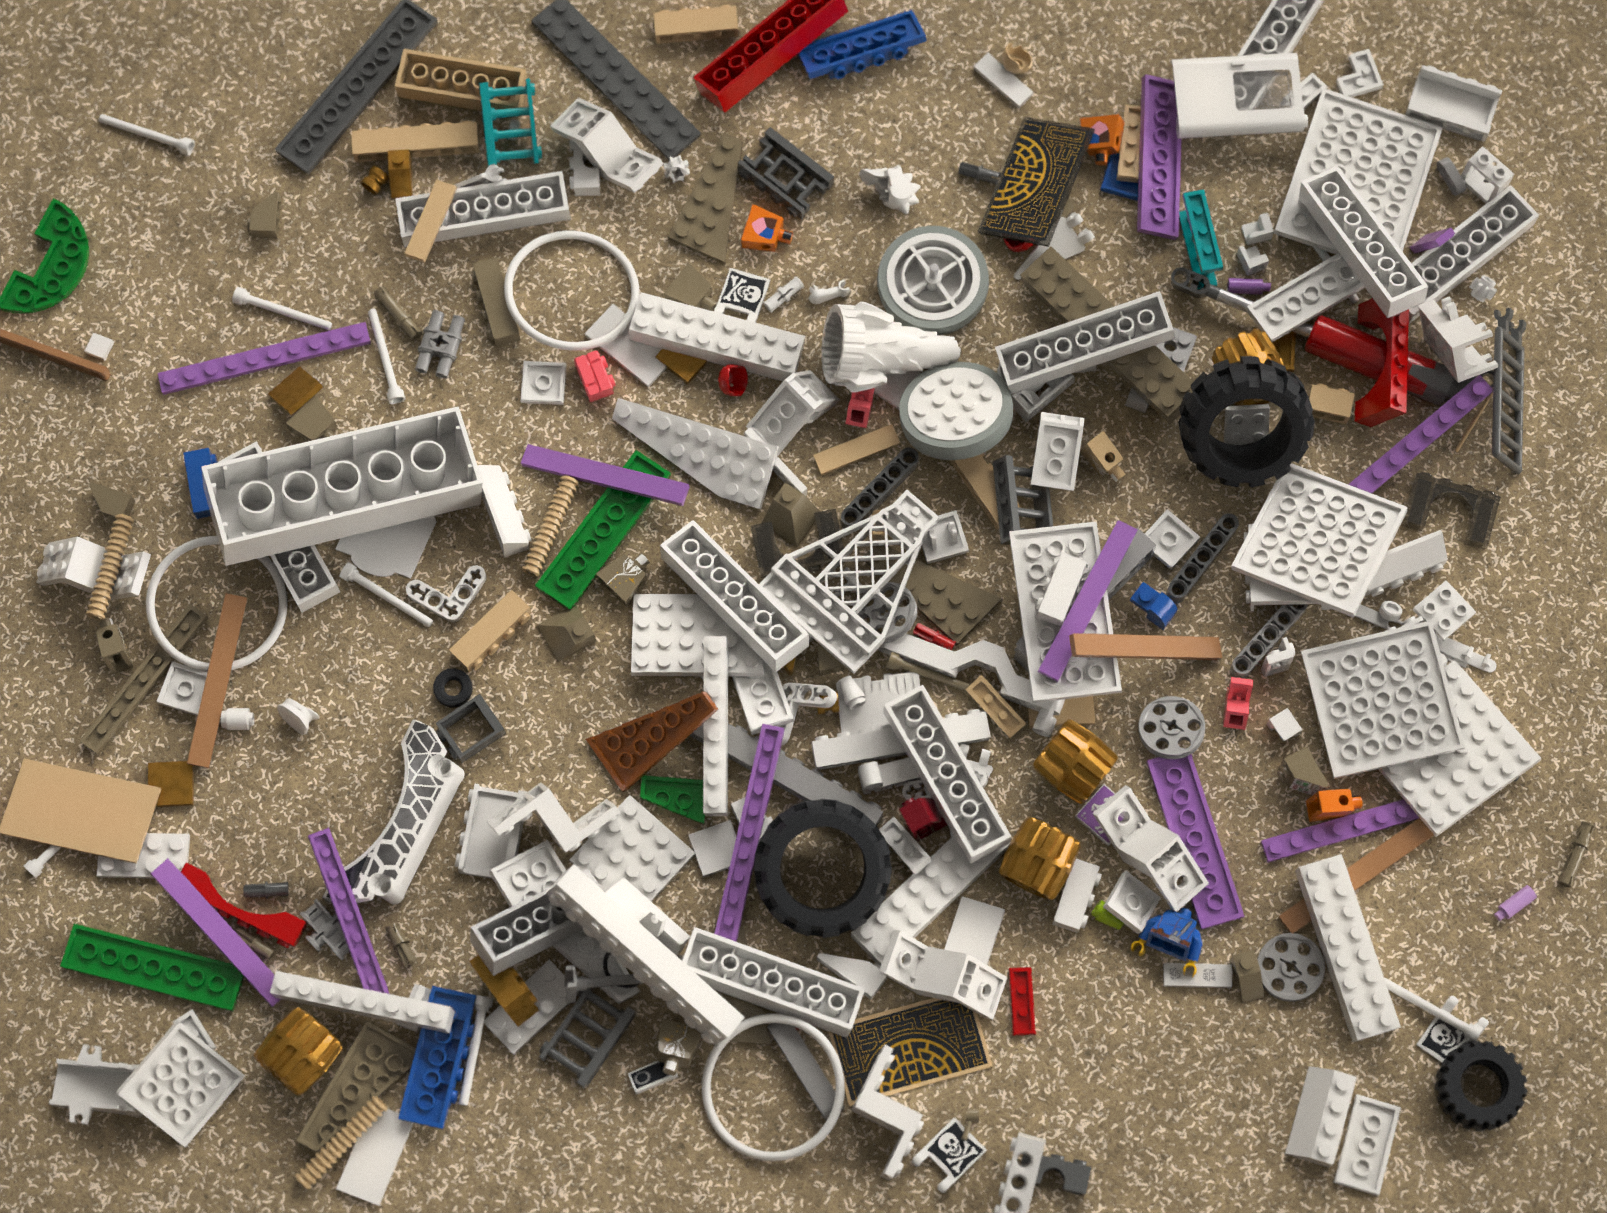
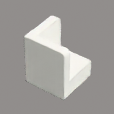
M1268 213L1259 215L1257 222L1242 225L1247 245L1272 239L1274 230Z
M1244 246L1238 248L1237 256L1247 276L1267 268L1269 260L1266 254L1260 255L1256 246L1246 250Z
M1288 708L1273 716L1267 722L1271 731L1275 729L1282 741H1286L1294 735L1296 737L1302 731V728Z

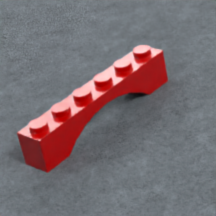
M187 862L181 870V873L208 903L218 910L217 912L220 916L229 919L231 916L237 919L236 924L246 929H249L251 926L257 929L256 933L266 939L270 936L278 939L276 943L286 949L289 946L294 948L297 946L308 925L306 921L288 912L257 914L239 909L227 902L217 892L205 871Z

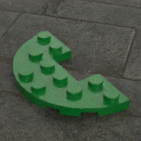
M55 198L52 199L34 233L37 238L52 243L34 277L17 270L13 271L0 296V310L17 314L46 310L67 298L82 280L89 260L88 237L79 218L61 201Z

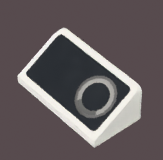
M656 1061L628 1073V1076L637 1095L677 1078V1072L673 1076L665 1074L663 1072L665 1063Z

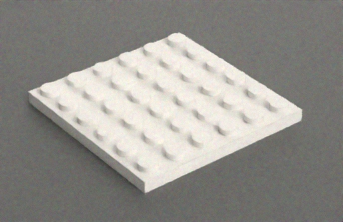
M1291 463L1290 472L1276 480L1231 568L1246 576L1354 617L1407 513V507Z
M1432 621L1301 651L1334 779L1466 748Z
M1455 660L1445 666L1444 669L1466 748L1378 769L1436 837L1541 760L1536 751Z

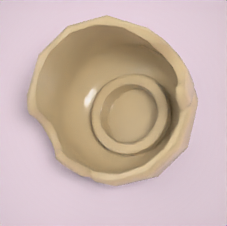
M1009 43L1005 46L1002 53V64L1005 69L1014 74L1028 72L1032 66L1031 55L1021 45L1012 47L1013 44Z

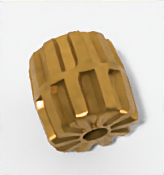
M1253 329L1250 333L1240 332L1236 338L1229 337L1223 341L1221 346L1215 348L1212 356L1213 364L1228 359L1230 364L1240 362V356H1256L1260 363L1270 359L1284 365L1266 332L1259 329ZM1246 399L1233 404L1235 406L1260 405L1270 402L1262 399Z
M1068 719L1033 762V768L1054 788L1077 803L1082 804L1116 763L1118 756L1094 733L1075 721Z
M1027 817L1006 851L999 874L1010 883L1046 900H1054L1073 868L1081 843L1072 835L1063 833L1061 829L1051 827L1047 822Z
M296 1007L270 1031L255 1051L254 1058L266 1071L272 1074L273 1078L279 1080L285 1088L300 1096L324 1075L341 1052L342 1045L314 1017L301 1008Z

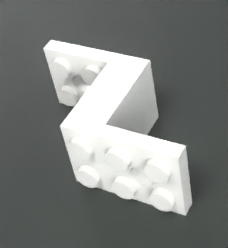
M577 98L550 125L555 133L577 143L594 168H599L602 178L635 193L641 189L644 183L652 175L656 174L663 165L660 158L635 146L612 112L581 98Z
M80 537L49 542L43 552L45 557L42 565L38 568L36 583L46 586L63 582L92 593V591H95L93 589L94 585H97L95 580L99 578L97 574L101 572L99 567L103 565L101 561L105 559L103 554L107 551H105V547ZM143 551L121 556L123 561L119 563L121 567L117 569L119 574L116 575L117 580L113 582L115 587L112 588L113 593L110 594L111 600L139 596L151 554Z
M539 783L489 819L487 823L498 835H506L514 829V824L520 820L521 822L527 820L533 815L532 811H534L557 845L567 852L568 850L573 851L581 845L580 842L586 837L591 838L599 832L598 828L604 824L609 825L617 819L616 815L620 811L616 805L606 799L573 823L550 789L544 784Z
M1126 785L1092 813L1122 860L1151 877L1173 911L1177 912L1209 884L1179 835L1150 820L1130 787ZM1125 812L1124 819L1119 822V814ZM1183 875V882L1177 885V879Z
M893 930L879 970L883 975L919 995L960 1003L981 1016L992 1020L1007 980L1006 976L969 954L927 947L900 930Z
M884 1045L851 1111L900 1135L880 1176L889 1181L893 1177L899 1176L904 1165L901 1163L903 1156L909 1155L914 1144L911 1142V1139L919 1134L924 1122L921 1121L922 1114L876 1092L884 1079V1076L881 1075L883 1069L887 1070L894 1058L891 1055L893 1048Z

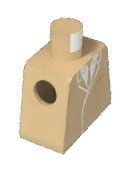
M1104 431L1080 450V453L1101 477L1109 473L1113 480L1117 482L1125 475L1118 465L1123 460V457Z

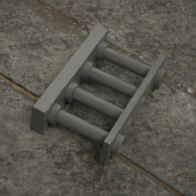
M1009 455L993 461L1001 544H1010L1009 531L1026 530L1020 528L1019 516L1034 518L1036 528L1052 527L1053 518L1049 487L1032 485V489L1016 487L1015 475L1032 478L1033 466L1030 469L1015 467L1013 456ZM1017 496L1033 498L1034 510L1019 508Z
M596 987L579 991L577 996L580 998L550 1042L545 1041L539 1050V1053H541L539 1058L543 1062L550 1056L575 1073L578 1078L577 1084L585 1090L637 1015L636 1011L629 1006L625 1011L623 1009L620 1011L593 993ZM587 1000L615 1018L617 1023L613 1029H606L580 1011ZM574 1018L602 1036L604 1042L600 1048L592 1047L567 1030ZM561 1037L590 1056L591 1061L587 1067L579 1066L554 1049Z

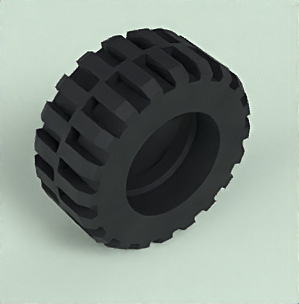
M1473 1041L1454 1050L1441 1063V1068L1436 1074L1438 1080L1435 1083V1090H1438L1439 1094L1436 1098L1438 1103H1442L1444 1106L1442 1111L1445 1115L1449 1114L1452 1117L1451 1121L1455 1124L1461 1123L1463 1128L1468 1130L1471 1128L1476 1131L1493 1130L1513 1119L1518 1114V1110L1523 1107L1525 1103L1523 1098L1527 1096L1528 1090L1524 1086L1527 1082V1077L1522 1075L1521 1072L1524 1068L1521 1063L1517 1064L1514 1058L1516 1056L1512 1052L1508 1054L1504 1051L1505 1047L1502 1045L1494 1046L1493 1042L1485 1041L1484 1043ZM1474 1065H1483L1497 1075L1501 1084V1096L1495 1104L1489 1107H1479L1465 1097L1461 1088V1076L1467 1068Z

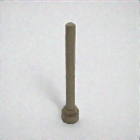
M892 651L886 665L888 669L899 670L901 668L963 691L971 685L905 661L903 657H900V654Z

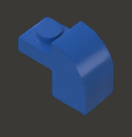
M1144 582L1130 598L1133 604L1147 613L1146 618L1162 630L1167 627L1178 610L1175 603L1163 592L1161 594Z

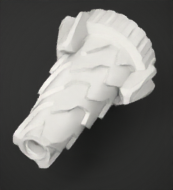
M859 302L856 305L834 304L828 312L823 330L822 368L824 377L829 384L845 386L850 392L855 393L872 389L879 385H885L887 383L886 373L923 372V369H933V367L957 362L960 357L961 348L958 347L955 337L938 336L937 332L901 326L902 323L894 322L893 315L869 303Z

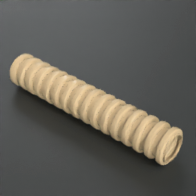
M561 476L562 482L558 483L559 488L555 490L554 500L550 501L551 506L547 508L549 511L545 513L546 518H543V524H540L541 530L537 531L538 536L534 538L536 541L532 543L533 548H530V554H527L528 560L524 561L525 566L521 568L529 576H540L539 571L543 569L544 559H547V553L551 551L549 547L553 546L552 541L556 539L557 529L561 527L560 523L564 520L562 517L566 516L565 511L569 509L570 499H573V493L576 492L575 487L579 486V482L570 476Z
M115 515L116 521L113 522L112 534L109 535L110 540L107 541L109 546L105 548V551H107L103 554L105 559L101 561L103 564L99 567L101 572L97 574L99 577L95 580L97 585L93 587L95 589L91 593L93 598H90L91 604H88L87 608L89 610L85 613L89 618L95 620L105 619L104 613H107L106 607L109 606L110 594L113 593L112 588L115 587L113 582L117 580L116 575L119 574L117 569L121 567V564H119L123 561L121 556L125 554L123 551L127 547L125 543L129 541L127 537L131 534L129 532L132 530L131 524H134V519L127 515Z
M372 1096V1101H367V1106H362V1111H358L356 1113L357 1116H353L351 1118L352 1121H348L346 1123L347 1126L342 1127V1131L337 1132L336 1137H332L331 1142H327L326 1147H322L320 1149L321 1152H317L315 1154L316 1157L310 1159L311 1163H306V1168H301V1173L295 1174L296 1180L304 1188L311 1189V1184H315L317 1182L316 1179H320L322 1177L321 1174H325L327 1172L326 1169H330L332 1167L331 1164H335L337 1162L336 1159L341 1158L342 1153H346L347 1148H351L353 1142H357V1137L361 1138L362 1132H367V1127H372V1122H376L378 1120L377 1117H381L383 1115L382 1112L388 1110L386 1104L379 1097Z

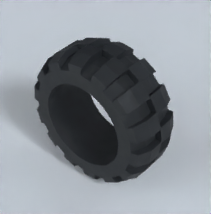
M1240 356V362L1230 364L1228 359L1214 364V371L1207 375L1203 372L1191 384L1192 393L1186 392L1179 408L1181 417L1178 421L1184 450L1189 460L1196 464L1197 470L1209 479L1215 480L1219 477L1221 484L1239 488L1240 483H1248L1251 488L1266 485L1264 480L1273 476L1278 480L1289 473L1291 470L1290 464L1293 461L1299 463L1309 448L1307 441H1310L1313 437L1315 424L1309 396L1305 391L1303 383L1295 373L1287 372L1284 365L1270 359L1260 363L1256 356ZM1262 399L1276 404L1283 410L1277 426L1267 436L1253 443L1232 445L1219 441L1209 433L1210 427L1217 415L1229 405L1241 400Z
M806 800L791 806L779 814L768 825L760 838L755 852L754 863L756 887L769 913L794 932L806 936H822L823 938L840 936L842 933L850 930L854 931L865 924L868 918L875 911H878L886 898L885 895L891 881L892 871L890 852L885 838L877 825L862 811L837 800ZM815 827H832L847 833L858 843L864 859L863 878L856 892L844 903L831 908H812L798 902L786 890L780 876L781 859L788 844L801 832Z

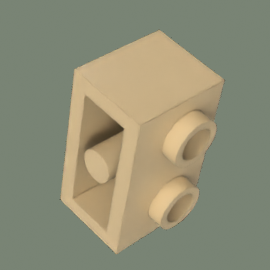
M1312 384L1308 396L1313 408V417L1347 424L1351 414L1354 393H1350L1347 389L1342 388L1337 390L1331 389L1324 384Z

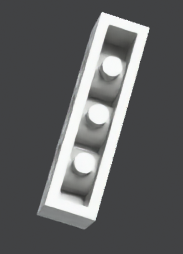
M1019 1132L1017 1138H1012L1009 1151L1013 1152L1012 1160H1007L1004 1170L1008 1177L1006 1183L1001 1182L998 1196H1002L1001 1205L995 1206L994 1213H1028L1045 1139ZM1020 1154H1027L1031 1161L1026 1165H1022L1018 1162L1017 1158ZM1020 1176L1025 1180V1184L1022 1187H1016L1012 1184V1179ZM1009 1199H1016L1019 1202V1207L1014 1210L1009 1209L1006 1202Z

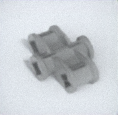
M315 899L312 906L305 912L301 911L299 913L315 930L311 936L307 935L306 939L318 952L327 943L342 961L344 955L349 952V948L337 915L335 913L331 916L325 907Z

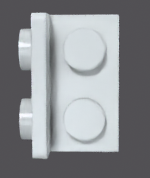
M1287 637L1282 638L1278 650L1269 652L1265 657L1261 667L1264 677L1289 670L1295 655V648L1292 642H1288Z

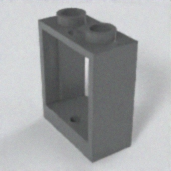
M481 694L436 722L438 730L435 731L442 742L447 741L451 746L448 748V751L454 760L459 758L462 763L506 734L503 726ZM478 708L494 732L462 753L446 729Z

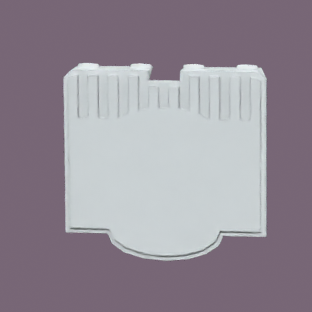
M434 516L340 538L336 550L351 555L354 565L368 574L387 577L397 573L411 579L436 524Z
M908 671L901 674H884V680L871 681L870 676L853 678L866 696L864 698L866 703L854 710H850L849 706L845 705L841 684L838 681L836 688L839 698L841 733L850 732V735L858 734V730L871 728L872 731L881 730L880 726L888 725L889 722L883 713L884 705L920 687L919 675Z

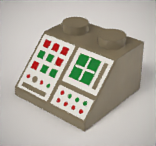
M1308 747L1285 757L1278 767L1279 771L1277 773L1281 782L1287 783L1289 788L1314 795L1316 792L1327 790L1329 787Z

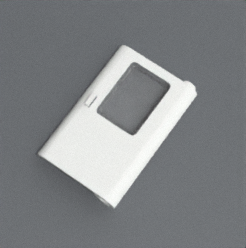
M1297 53L1171 60L1177 106L1176 133L1178 139L1303 132L1304 128L1308 127V116L1304 115Z

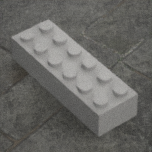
M588 869L583 871L585 875L600 887ZM549 889L471 927L470 942L492 975L583 930V927L578 922H573L566 916V912L560 906L556 907L549 901V896L545 894Z

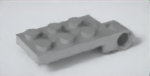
M1173 327L1175 339L1157 344L1156 346L1184 372L1197 336ZM1170 344L1173 345L1176 350L1170 352L1167 351L1164 346ZM1131 388L1125 406L1145 413L1149 404Z

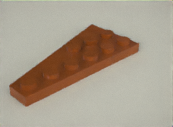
M701 692L678 703L661 708L656 712L646 714L621 726L589 737L586 741L621 791H627L719 709L707 692Z

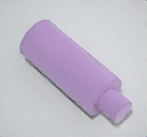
M1526 885L1499 905V911L1494 915L1499 921L1503 918L1510 919L1535 900L1537 896L1533 889Z

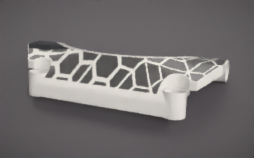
M412 720L401 742L405 761V774L401 796L393 816L372 846L355 861L344 867L356 903L372 901L375 895L393 905L399 904L403 900L460 783L464 779V770L451 760L444 758L447 750L435 730L420 721ZM326 889L323 898L331 902L328 890Z

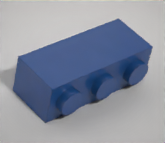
M209 448L184 452L193 513L197 519L209 517L211 513L203 489L201 466L218 463L216 454H212Z

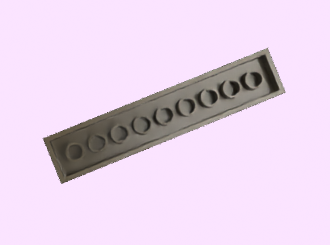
M1052 246L1020 274L1023 284L1064 323L1115 307ZM1156 345L1105 362L1169 424L1180 415L1179 408L1186 392L1192 393L1191 384L1193 381Z

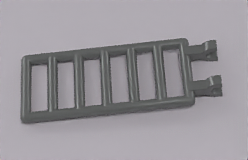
M1506 308V314L1501 317V312L1497 309L1494 310V317L1498 321L1494 337V361L1498 363V368L1494 369L1492 455L1512 472L1520 474L1522 472L1525 356V349L1522 346V333L1526 330V321L1519 320V326L1514 329V323L1511 322L1514 311L1511 308ZM1503 340L1516 351V360L1503 349ZM1503 361L1515 371V379L1503 370ZM1502 381L1515 391V400L1502 390ZM1502 401L1515 411L1514 420L1502 410ZM1501 421L1514 431V440L1501 430ZM1501 442L1514 452V460L1501 451Z

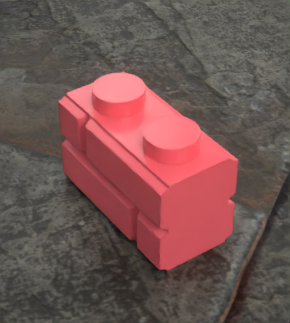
M596 350L574 359L575 367L589 402H594L614 394L613 387L616 384L612 374L607 375L605 368H608V364L604 355L600 357L599 352Z

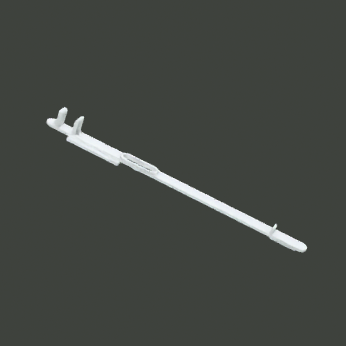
M1361 604L1354 615L1386 630L1391 628L1388 625L1389 621L1384 619L1378 611ZM1401 620L1394 621L1398 624L1404 625L1403 621ZM1435 634L1441 655H1445L1448 661L1452 662L1455 660L1464 668L1469 664L1488 673L1496 669L1495 661L1490 659L1491 654H1486L1484 657L1473 652L1474 647L1472 646L1469 647L1450 638L1442 642Z

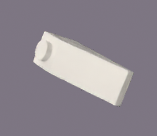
M819 953L817 956V960L843 980L864 988V995L872 1000L887 979V976L879 972L881 965L878 963L873 965L868 961Z

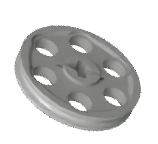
M888 582L880 592L884 595L886 591L893 590V595L888 597V599L894 602L901 584ZM906 587L899 604L905 599L910 600L906 607H899L898 605L884 643L893 642L904 636L916 620L917 604L913 595ZM869 590L864 591V592L859 596L860 599H861ZM874 597L872 598L874 603L869 607H864L857 615L862 619L870 618L868 624L877 631L879 628H884L891 609L879 598ZM901 618L906 619L902 626H895L897 620Z
M1177 696L1158 698L1149 703L1140 715L1139 736L1141 742L1148 751L1164 759L1187 757L1200 747L1204 739L1205 720L1203 714L1194 703ZM1178 706H1184L1188 711L1185 714H1178L1175 709ZM1156 707H1162L1166 712L1163 715H1156L1153 710ZM1196 722L1200 725V728L1197 731H1192L1188 728V725ZM1151 724L1155 726L1156 730L1153 733H1147L1143 729L1144 726ZM1172 724L1175 725V729L1173 728L1172 731L1168 730V727H1171ZM1181 740H1187L1191 745L1188 748H1181L1178 743ZM1165 741L1168 747L1161 750L1157 748L1156 743Z
M1285 933L1273 937L1263 946L1257 958L1261 970L1263 988L1270 995L1282 1001L1294 1002L1309 997L1319 988L1324 978L1325 962L1320 949L1310 939L1299 934ZM1277 941L1285 942L1287 951L1284 953L1278 952L1275 949V943ZM1299 944H1306L1309 947L1310 952L1308 955L1302 956L1298 953L1297 947ZM1269 958L1274 962L1272 970H1265L1263 968L1262 961ZM1293 962L1296 972L1293 970L1290 973L1287 972L1285 963L1290 964ZM1308 965H1316L1319 968V974L1317 976H1310L1307 972ZM1274 979L1281 980L1284 984L1283 990L1275 991L1271 986ZM1296 982L1305 984L1306 992L1304 994L1295 992L1294 984Z

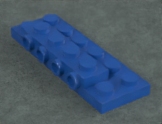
M909 10L813 41L797 55L809 79L828 74L830 79H841L847 73L854 71L860 73L866 67L872 65L881 66L885 61L891 59L900 60L904 55L908 54V47L927 42L913 10Z
M432 986L428 1002L449 1006L455 1011L450 1034L421 1028L398 1117L399 1120L444 1130L451 1103L456 1104L458 1098V1091L455 1090L457 1081L461 1082L463 1078L464 1068H461L462 1060H467L470 1047L466 1046L468 1037L472 1038L475 1025L472 1024V1015L476 995Z

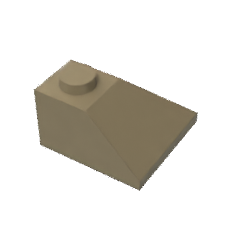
M785 482L773 499L761 524L797 547L820 516L821 511L803 493Z
M576 605L571 610L565 609L537 625L558 662L596 641L593 630Z

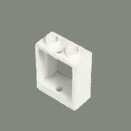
M1482 146L1468 160L1461 176L1466 187L1487 204L1508 187L1514 173Z

